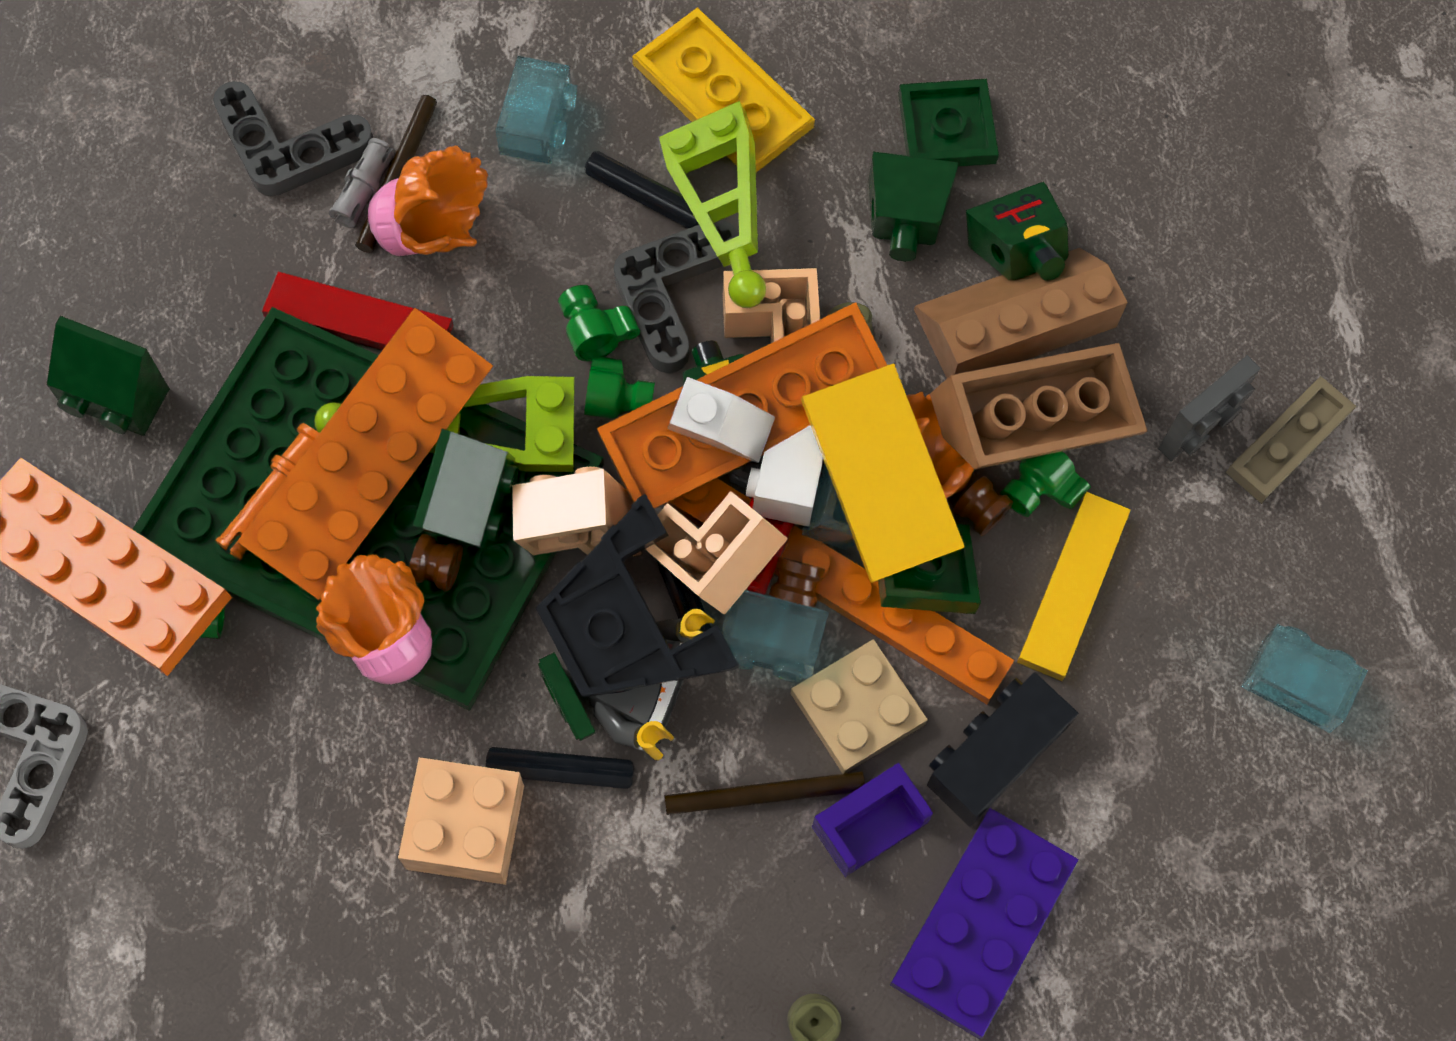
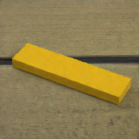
M1086 491L1017 663L1063 681L1131 509Z

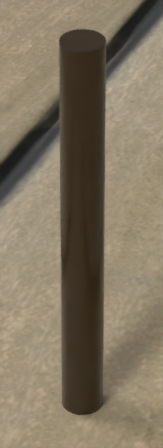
M421 95L381 187L391 180L399 178L403 166L415 156L437 106V101L433 97ZM367 217L355 246L363 252L371 253L377 240L371 232Z
M861 771L664 795L666 815L852 793L863 786L865 781Z

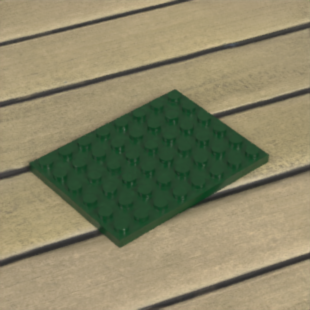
M272 307L136 522L133 530L223 587L231 597L327 642L325 636L316 628V618L319 615L316 607L322 602L321 599L317 600L248 550L243 554L241 560L232 556L230 549L241 537L240 535L234 539L227 550L219 546L215 540L221 536L261 484L273 471L270 467L272 464L271 460L275 455L281 456L299 434L297 431L298 426L304 423L316 430L314 420L317 411L328 403L342 404L378 355ZM487 404L463 407L460 411V435L486 444L525 451L526 422ZM574 444L573 472L519 470L516 484L530 482L532 477L538 475H552L556 477L575 474L577 469L582 467H599L602 469L604 460L603 457ZM429 453L347 564H350L359 555L368 556L374 554L380 558H387L393 563L403 561L409 567L414 548L421 535L433 536L413 526L434 453ZM505 494L500 509V513L505 514L503 530L497 542L491 541L488 551L434 536L437 543L447 545L450 542H454L463 546L459 572L449 591L437 589L434 582L427 580L422 583H416L424 596V604L420 613L431 629L432 649L431 656L423 669L407 681L469 711L556 552L532 555L513 541L512 494Z

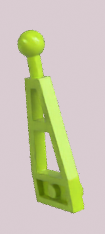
M738 101L660 136L659 140L667 170L724 267L731 264L734 275L728 286L731 300L742 308H752L760 304L764 299L766 285L763 278L758 273L752 271L748 258L758 253L755 141L746 111L741 102ZM737 151L738 188L702 203L686 174ZM739 213V236L724 242L714 223Z
M525 376L479 385L464 407L526 397L525 451L497 445L491 446L509 452L516 458L513 466L519 467L521 471L573 472L574 377ZM340 403L325 404L317 411L314 421L315 428L319 433L341 406ZM460 412L447 428L448 431L460 434ZM437 443L429 453H435Z

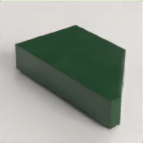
M555 652L539 659L540 675L565 723H568L575 739L582 741L596 734Z

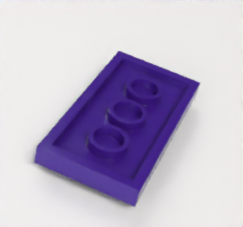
M989 808L891 981L890 986L980 1040L984 1036L1079 859Z

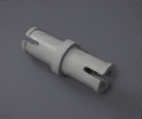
M371 138L354 170L351 168L344 178L346 184L343 191L329 211L330 217H336L334 221L342 226L354 228L366 203L380 189L379 181L396 154L395 150L389 148L390 145L385 141Z

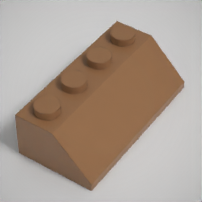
M1077 248L1068 252L1069 257L1065 261L1063 272L1053 280H1043L1037 272L1018 280H1008L1005 276L1001 275L915 306L914 311L946 378L954 374L1022 362L1117 327L1128 302L1109 265L1085 250Z
M1119 343L950 375L930 393L943 438L974 469L1142 435L1147 432V427Z

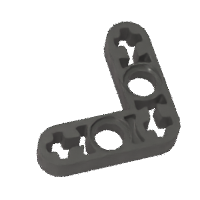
M237 81L228 82L220 86L214 94L215 108L254 187L258 192L266 196L281 195L359 161L369 140L373 138L369 122L359 115L350 114L279 143L248 85ZM237 99L242 105L245 117L238 119L234 108L229 103L232 100ZM255 130L265 134L264 140L256 146H246L241 143L243 136L250 131ZM354 132L360 140L352 143L346 135ZM329 141H334L337 152L332 153ZM316 147L324 151L323 157L315 163H305L300 159L303 151L308 148ZM291 157L295 166L293 171H291L286 159ZM272 167L277 176L269 179L264 170Z
M719 220L714 223L724 242L738 236L736 228L731 223L725 220ZM700 225L620 254L615 260L614 280L624 305L630 307L640 329L638 337L650 363L660 372H677L684 368L689 359L688 336L665 287L723 266ZM694 243H698V251L702 250L701 258H697V251ZM678 249L686 252L689 260L682 266L674 267L665 262L664 256L667 252ZM652 258H656V265L659 271L657 274L655 273L654 265L651 266ZM635 267L637 272H642V278L634 280L632 275H627V269ZM648 302L658 303L664 309L663 315L656 320H646L641 317L638 311L643 304ZM664 330L666 331L669 345L672 348L676 347L675 356L669 357L666 351L661 352L659 333Z

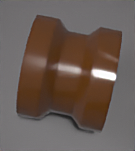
M983 476L963 494L954 506L953 511L960 517H968L974 523V530L981 536H984L1000 522L1014 502L1007 495H999L993 490V483L986 476Z
M422 534L416 543L409 565L416 583H422L427 580L434 582L437 589L449 591L459 572L463 546L454 542H450L447 545L437 543L434 536Z
M778 557L776 567L779 571L777 582L771 585L769 596L800 605L816 607L818 597L815 594L817 582L823 579L825 569Z

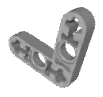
M1 684L0 736L24 743L26 746L0 801V840L13 848L24 849L36 844L44 835L86 741L88 729L82 716L74 709ZM15 703H25L28 706L29 712L24 723L13 728L6 727L3 716L7 708ZM44 718L47 722L55 725H63L67 719L66 723L73 728L70 735L61 734L57 740V737L51 731L40 726L41 719ZM40 764H50L54 772L50 784L42 789H32L28 783V776L31 770ZM24 793L36 801H41L39 807L30 802L26 804L19 797ZM24 814V817L30 821V826L27 830L18 829L15 833V830L9 826V822L12 817L20 819Z

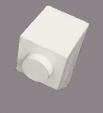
M687 377L667 429L759 463L775 416L732 393Z
M811 425L765 451L761 469L751 468L746 496L754 498L753 509L762 517L810 526L824 460Z

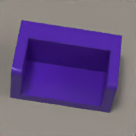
M897 763L816 815L813 820L812 829L844 877H847L927 825L933 812L902 766Z

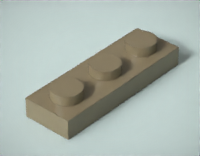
M1320 376L1230 465L1226 473L1262 504L1357 406Z

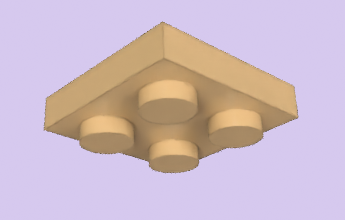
M874 639L791 688L790 694L842 774L848 773L920 729L928 721Z

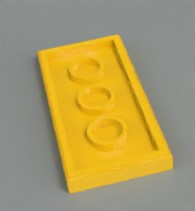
M698 7L632 56L633 65L691 122L740 101L746 111L755 141L756 173L814 128L815 119ZM736 151L727 155V157L737 166Z
M894 363L801 398L871 583L965 547Z

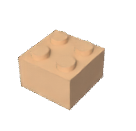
M419 757L398 859L405 869L506 885L524 790L520 772Z

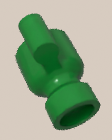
M588 285L573 286L564 291L558 299V304L564 317L569 320L566 325V334L578 360L592 361L593 356L605 357L615 350L619 342L634 339L640 334V329L630 307L618 306L608 310L597 309V299L592 288Z
M593 356L584 415L615 419L622 412H631L652 402L655 382L638 380L634 384H629L624 378L621 359Z
M1061 451L1023 459L1019 464V479H1012L1000 492V495H1007L1014 502L1011 509L1024 517H1029L1039 506L1041 495L1048 496L1063 507L1073 509L1091 487L1084 478L1075 472L1073 462Z

